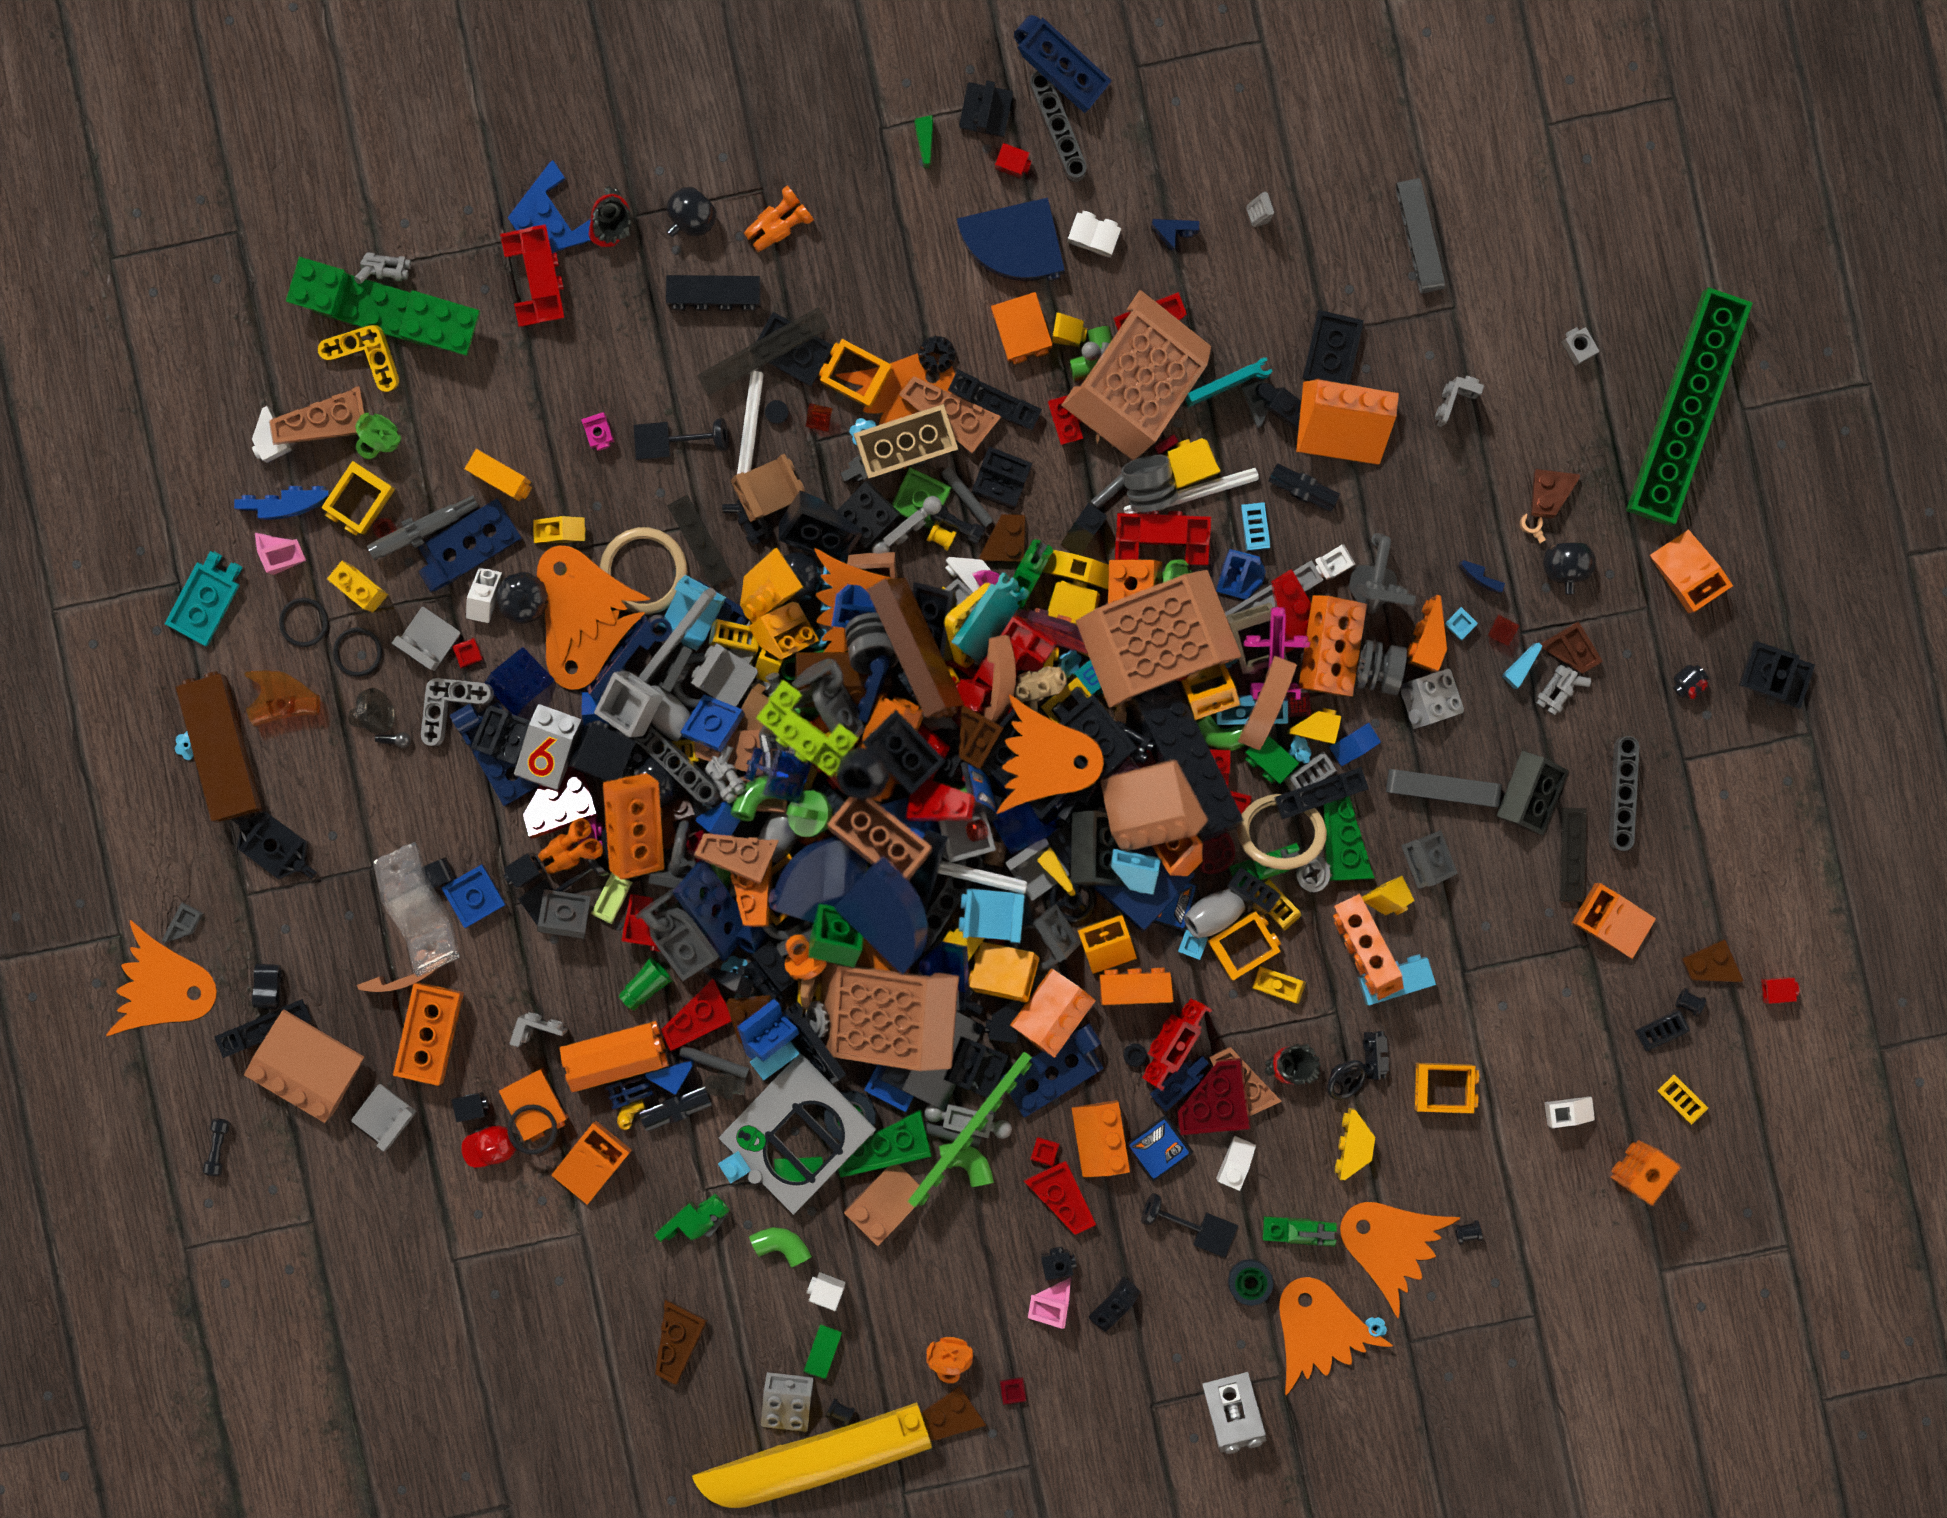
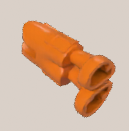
M788 185L782 189L783 200L775 209L771 206L767 207L759 214L758 219L743 233L748 240H751L764 230L765 234L753 244L757 252L791 234L790 228L798 223L809 224L814 220L803 204L798 206L801 202ZM798 206L789 217H787L785 220L781 219V216H783L786 212Z
M578 818L574 820L569 827L567 835L559 834L538 854L541 862L552 857L554 858V861L545 867L548 874L571 869L578 865L581 857L597 859L602 855L603 847L601 843L593 838L583 841L576 848H572L573 843L586 838L591 833V825L586 819Z

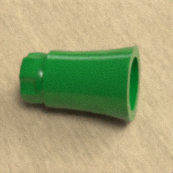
M650 957L637 975L625 986V989L619 994V998L629 1009L634 1011L673 980L669 973L656 960Z

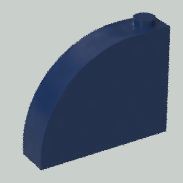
M1048 197L956 218L957 227L965 247L973 258L990 272L1017 281H1034L1047 278V281H1054L1060 279V275L1064 274L1065 269Z
M836 836L819 839L804 847L786 865L775 889L769 895V907L775 911L814 923L818 905L824 904L836 907L862 878L868 861Z
M1152 845L1127 851L1159 858ZM1160 860L1153 894L1130 890L1125 883L1124 886H1090L1138 930L1144 933L1178 894L1193 880L1195 875L1192 872L1188 876L1170 875Z
M882 856L834 909L903 975L917 961L924 950L927 940V920L922 903L911 884Z

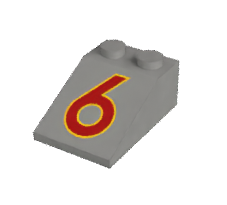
M538 704L529 723L514 775L558 791L583 731L584 724L582 719Z

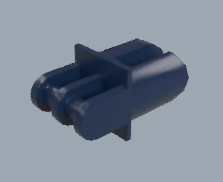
M646 1073L604 1087L609 1092L610 1096L608 1099L612 1100V1110L654 1095L651 1090L634 1097L630 1096L631 1093L650 1086L648 1081L631 1088L627 1087L630 1083L646 1078ZM620 1085L622 1092L616 1093L614 1087ZM624 1095L626 1101L620 1103L618 1097Z

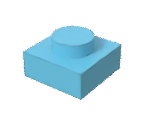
M1460 607L1444 625L1461 641L1478 623Z
M1186 930L1178 952L1200 960L1208 937L1195 938L1189 930Z
M739 1151L718 1163L730 1183L751 1171Z

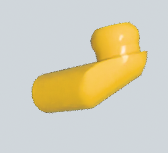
M643 1099L621 1107L617 1118V1124L620 1129L628 1130L632 1125L634 1114L646 1109Z

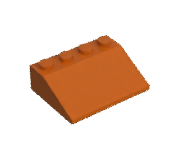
M1323 380L1303 382L1296 452L1379 465L1396 419L1399 393Z

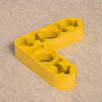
M366 326L325 339L319 343L318 353L325 360H332L365 350L377 387L381 391L389 392L396 389L399 385L396 367L384 332L379 326ZM370 329L372 333H377L374 341L373 339L362 340V336L370 334ZM348 336L356 339L357 344L354 349H349L346 346L345 341ZM339 344L340 349L326 353L325 348L328 345L334 346ZM376 352H382L385 355L386 360L383 365L375 362L374 356ZM389 367V370H386L385 373L384 371L380 373L378 369ZM386 377L392 378V382L389 385L383 384V380Z
M985 583L951 610L945 618V629L954 662L964 668L970 667L974 660L955 646L952 640L971 614L972 606L978 604L991 585L990 583Z

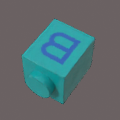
M1089 660L1074 673V676L1078 677L1091 694L1096 693L1099 696L1103 691L1092 662Z

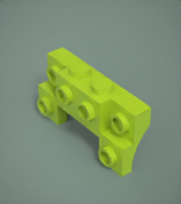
M782 680L756 719L778 736L776 738L777 742L786 748L790 745L795 749V755L806 763L809 760L828 775L834 776L841 757L853 748L859 738L840 723L829 737L793 710L803 694L794 689L785 680Z

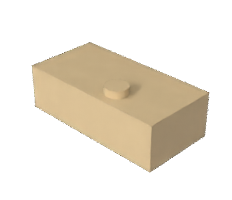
M944 404L853 434L868 479L958 450Z

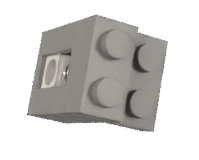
M1248 1372L1202 1384L1220 1453H1235L1240 1450L1239 1448L1245 1446L1255 1448L1266 1441L1265 1431ZM1232 1392L1236 1395V1398L1232 1401H1227L1224 1399V1395ZM1240 1405L1243 1408L1244 1419H1240L1241 1413L1239 1414L1240 1409L1238 1408ZM1225 1409H1228L1227 1411L1230 1413V1420H1233L1232 1422H1227Z

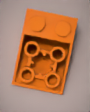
M1689 529L1649 555L1688 614L1695 612L1733 586L1720 565Z
M1440 595L1425 601L1421 611L1425 615L1423 620L1417 622L1413 635L1416 636L1415 641L1409 644L1407 648L1408 659L1406 663L1430 673L1439 671L1447 651Z
M1595 883L1574 917L1572 924L1633 959L1656 918L1601 883Z
M595 1121L551 1176L588 1205L630 1154L632 1149L599 1122Z

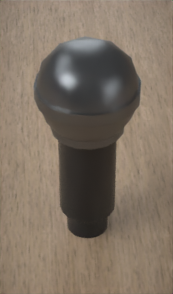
M405 732L396 735L380 734L375 735V742L395 744L400 748H407L411 743V737Z

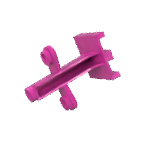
M1281 607L1271 608L1270 639H1261V636L1248 635L1246 640H1244V646L1248 647L1269 646L1268 670L1274 656L1284 659V646L1310 647L1308 636H1294V640L1285 639L1286 614L1285 608ZM1249 682V692L1253 699L1258 698V692L1261 691L1264 682ZM1291 682L1287 692H1292L1295 699H1300L1301 690L1296 682Z

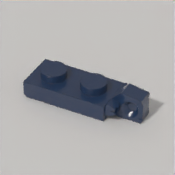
M1200 1056L1194 1063L1189 1059L1180 1066L1177 1072L1174 1071L1162 1082L1163 1091L1156 1087L1150 1095L1166 1112L1201 1081L1200 1078L1204 1076L1201 1070L1209 1064L1203 1056Z

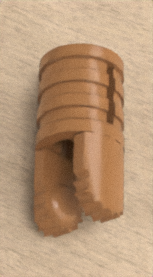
M992 822L990 831L996 850L985 853L984 864L998 867L1004 866L1003 863L1012 826H1004L1000 842H997L999 824Z

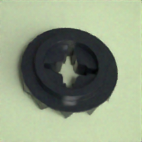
M935 335L926 338L920 345L918 351L920 364L931 373L945 372L955 361L954 346L945 337ZM935 345H937L940 352L947 353L940 356L939 364H936L933 356H926V354L934 352Z

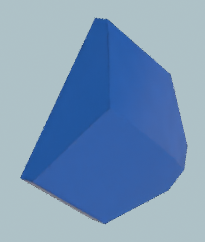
M1229 549L1223 562L1216 592L1247 600L1262 585L1266 570L1261 558Z
M847 584L836 594L831 626L845 628L850 620L859 615L876 613L871 597L863 587Z

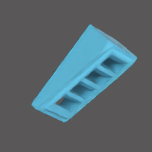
M1265 503L1241 505L1246 552L1270 549ZM1260 510V514L1248 516L1247 511ZM1261 519L1260 524L1249 525L1248 520ZM1262 528V533L1250 534L1249 529ZM1263 537V542L1251 543V538Z
M1540 643L1532 644L1502 674V677L1514 689H1518L1541 650L1542 645Z

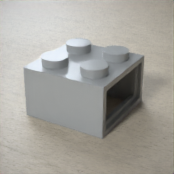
M629 671L614 672L594 713L628 737L644 736L664 695Z
M973 811L972 820L938 821L942 835L949 837L946 852L950 863L996 850L985 812L975 814Z

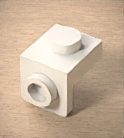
M1344 544L1323 557L1315 559L1318 564L1316 565L1318 573L1327 580L1335 578L1356 565Z

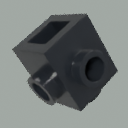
M1063 1247L1049 1249L1050 1253L1041 1254L1046 1281L1072 1276V1269L1077 1268L1074 1254L1069 1255V1250H1064Z

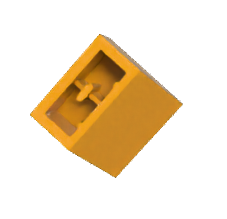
M790 602L760 617L749 625L759 646L781 660L819 641L799 603Z
M1122 914L1077 929L1092 974L1137 959Z

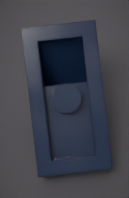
M1152 219L1151 228L1174 252L1175 234H1179V237L1192 238L1193 234H1198L1199 221Z

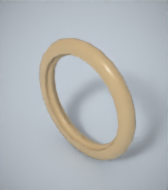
M637 527L624 531L608 544L602 554L599 567L611 575V565L616 553L623 545L633 540L650 539L665 546L674 558L676 565V577L670 591L658 601L648 604L622 600L627 610H624L625 612L631 614L645 612V615H652L662 612L670 606L677 591L675 587L678 581L684 575H687V562L681 547L670 535L650 527Z
M1282 794L1268 795L1257 799L1241 814L1244 821L1239 825L1237 831L1240 844L1253 860L1266 867L1287 870L1306 865L1318 856L1326 842L1327 830L1323 818L1315 808L1304 811L1311 819L1315 829L1314 841L1306 852L1302 855L1285 859L1268 856L1259 851L1251 841L1249 834L1252 818L1262 809L1275 806L1274 797Z

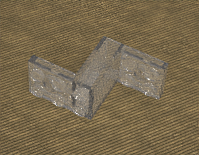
M413 842L409 845H404L400 849L373 861L382 904L407 942L412 968L416 976L419 977L459 958L460 953L450 913L426 877L417 843Z

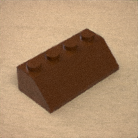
M848 652L796 653L795 680L810 666L827 658L833 659L842 671L843 685L855 705L859 706L862 697H865L867 690L864 689L866 681L872 675L854 671L850 665ZM891 669L888 670L881 692L888 693V699H891L892 693ZM828 670L827 672L823 673L822 675H823V676H825V675H831V673H830V671ZM807 683L794 689L800 691L811 685ZM813 701L798 708H812L816 706Z

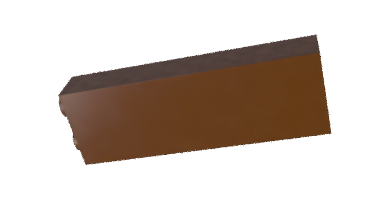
M886 578L869 587L867 591L925 717L940 719L944 716L949 718L957 714V709L962 707L964 703L907 579Z
M215 671L205 674V678L199 680L195 678L183 680L182 685L175 687L212 822L220 823L261 811L262 807L227 677Z

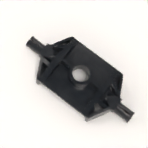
M264 811L249 819L242 816L231 819L239 825L238 828L240 829L237 849L277 879H282L295 872H302L312 880L315 877L314 875L317 874V871L306 863L309 841L301 838L270 815L268 811ZM270 838L277 842V848L273 852H269L265 847L266 841Z

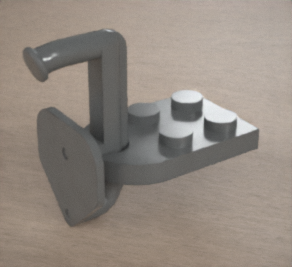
M1380 533L1374 534L1371 542L1374 546L1378 547L1375 567L1368 565L1355 567L1351 573L1349 591L1357 602L1367 604L1366 613L1369 615L1375 614L1378 608L1387 601L1414 605L1416 596L1410 594L1409 589L1396 585L1397 577L1395 573L1390 569H1386L1391 546L1390 537Z
M827 658L804 670L792 685L794 688L810 683L811 686L798 691L803 696L793 709L814 701L823 722L826 723L831 733L840 723L859 738L864 732L867 723L858 719L860 711L842 683L843 674L837 662ZM828 670L830 671L831 675H822ZM771 673L766 676V680L769 681L773 691L781 683L779 673Z
M670 887V891L650 903L635 917L637 919L642 918L650 927V934L654 943L681 980L684 981L714 962L719 955L693 919L686 913L679 901L671 907L665 904L664 901L673 895L672 892L675 889ZM652 910L657 913L655 916L651 913Z

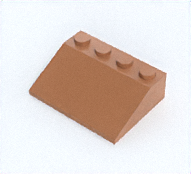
M1176 760L1106 777L1100 781L1110 830L1122 851L1194 836L1208 821Z
M282 1010L252 1058L244 1076L325 1123L335 1113L364 1056L288 1011Z

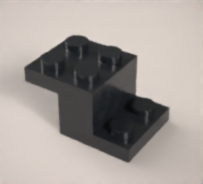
M1753 641L1738 686L1755 691L1754 695L1801 709L1815 664L1800 660V655Z

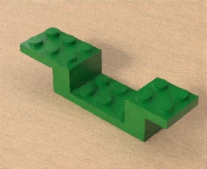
M299 256L286 298L287 303L310 309L315 314L361 328L377 325L383 330L385 335L425 347L431 345L464 356L468 355L481 313L480 310L414 290L410 293L366 279L362 284H358L354 280L355 276L348 274L343 269Z

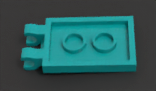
M1261 358L1255 364L1246 366L1189 392L1185 398L1188 407H1192L1254 377L1261 380L1267 379L1272 373V369L1267 371L1261 369V366L1267 362V358Z
M210 551L204 564L196 563L165 622L167 626L204 646L209 645L240 586V584L235 582V579L243 568L235 562L230 563L226 572L216 568L222 559V555L215 551Z
M1006 573L1000 575L996 585L991 583L952 640L955 646L979 664L988 653L989 638L1000 636L1019 608L1017 602L1026 599L1029 595V591L1024 587L1017 593L1021 588L1018 585V581L1012 577L1007 583L1010 577Z

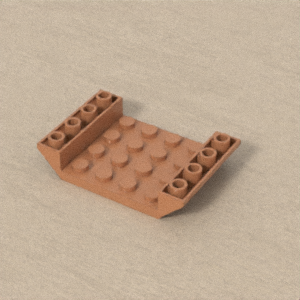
M1139 290L1126 309L1130 312V315L1081 386H1074L1061 405L1132 461L1156 442L1206 368L1211 350V345L1141 290Z
M1208 570L1176 577L1099 607L1076 620L1077 627L1109 708L1130 701L1133 696L1218 663L1223 665L1242 657Z
M826 962L827 965L822 971L820 1002L825 1004L830 1022H828L829 1031L826 1032L825 1037L820 1039L833 1057L917 1071L952 1068L959 976L935 973L931 977L907 973L902 975L900 972L861 966L853 968Z

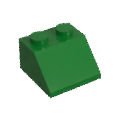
M819 904L810 936L808 958L854 968L862 951L863 936L834 909L835 907Z

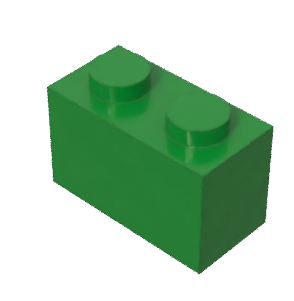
M1269 735L1260 750L1249 746L1244 752L1247 756L1245 760L1253 768L1260 767L1264 771L1262 776L1271 784L1274 782L1281 784L1299 764Z

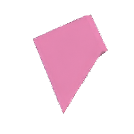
M255 533L257 552L266 573L275 575L306 561L297 539L289 540Z
M1071 1277L1036 1295H1031L1028 1318L1058 1328H1065Z

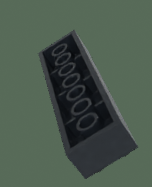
M1174 680L1131 697V700L1127 701L1142 735L1148 736L1155 743V748L1151 753L1156 764L1176 760L1208 819L1196 834L1200 842L1203 843L1238 828L1244 819L1177 681Z

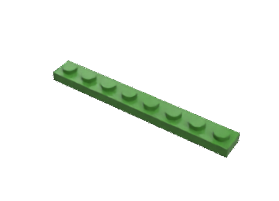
M1026 1052L1022 1053L909 1198L908 1203L916 1207L917 1204L922 1206L930 1196L927 1193L932 1185L935 1187L939 1185L945 1177L941 1174L947 1166L950 1169L959 1159L956 1155L961 1148L967 1149L974 1140L971 1137L972 1133L976 1129L981 1131L988 1122V1119L985 1118L990 1110L995 1113L1003 1102L1000 1100V1097L1005 1091L1009 1094L1017 1084L1014 1079L1018 1074L1024 1075L1032 1065L1029 1062L1032 1058Z

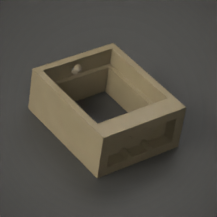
M1271 603L1226 616L1242 656L1237 660L1242 674H1254L1260 669L1268 667L1269 654L1245 661L1238 630L1270 621L1271 608H1273ZM1284 648V659L1287 660V656H1286V652H1285V648Z

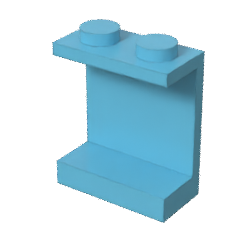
M684 575L678 581L675 590H677L664 616L671 624L672 633L702 593L709 588L687 575ZM718 592L716 593L717 595L681 640L683 646L697 651L704 644L711 630L712 623L715 621L726 599L725 596ZM658 623L656 628L664 632L665 624Z
M967 889L966 894H962L961 908H965L964 918L960 917L959 932H963V938H968V936L992 938L1020 943L1024 894Z

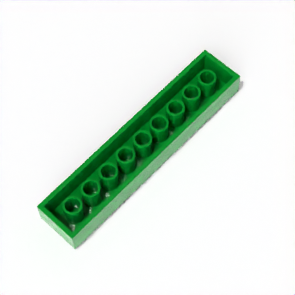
M1710 287L1702 291L1626 509L1627 512L1667 526L1676 524L1753 302Z

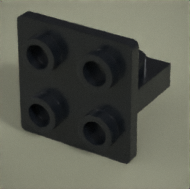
M986 80L985 85L969 82L966 88L959 128L1004 137L1013 91L996 88L993 81Z

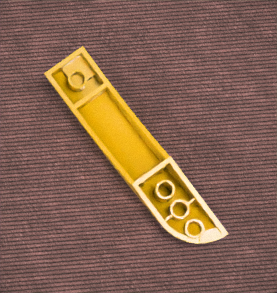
M916 1402L849 1426L769 1448L694 1474L692 1478L700 1492L710 1501L724 1507L743 1508L856 1475L931 1449L932 1446Z

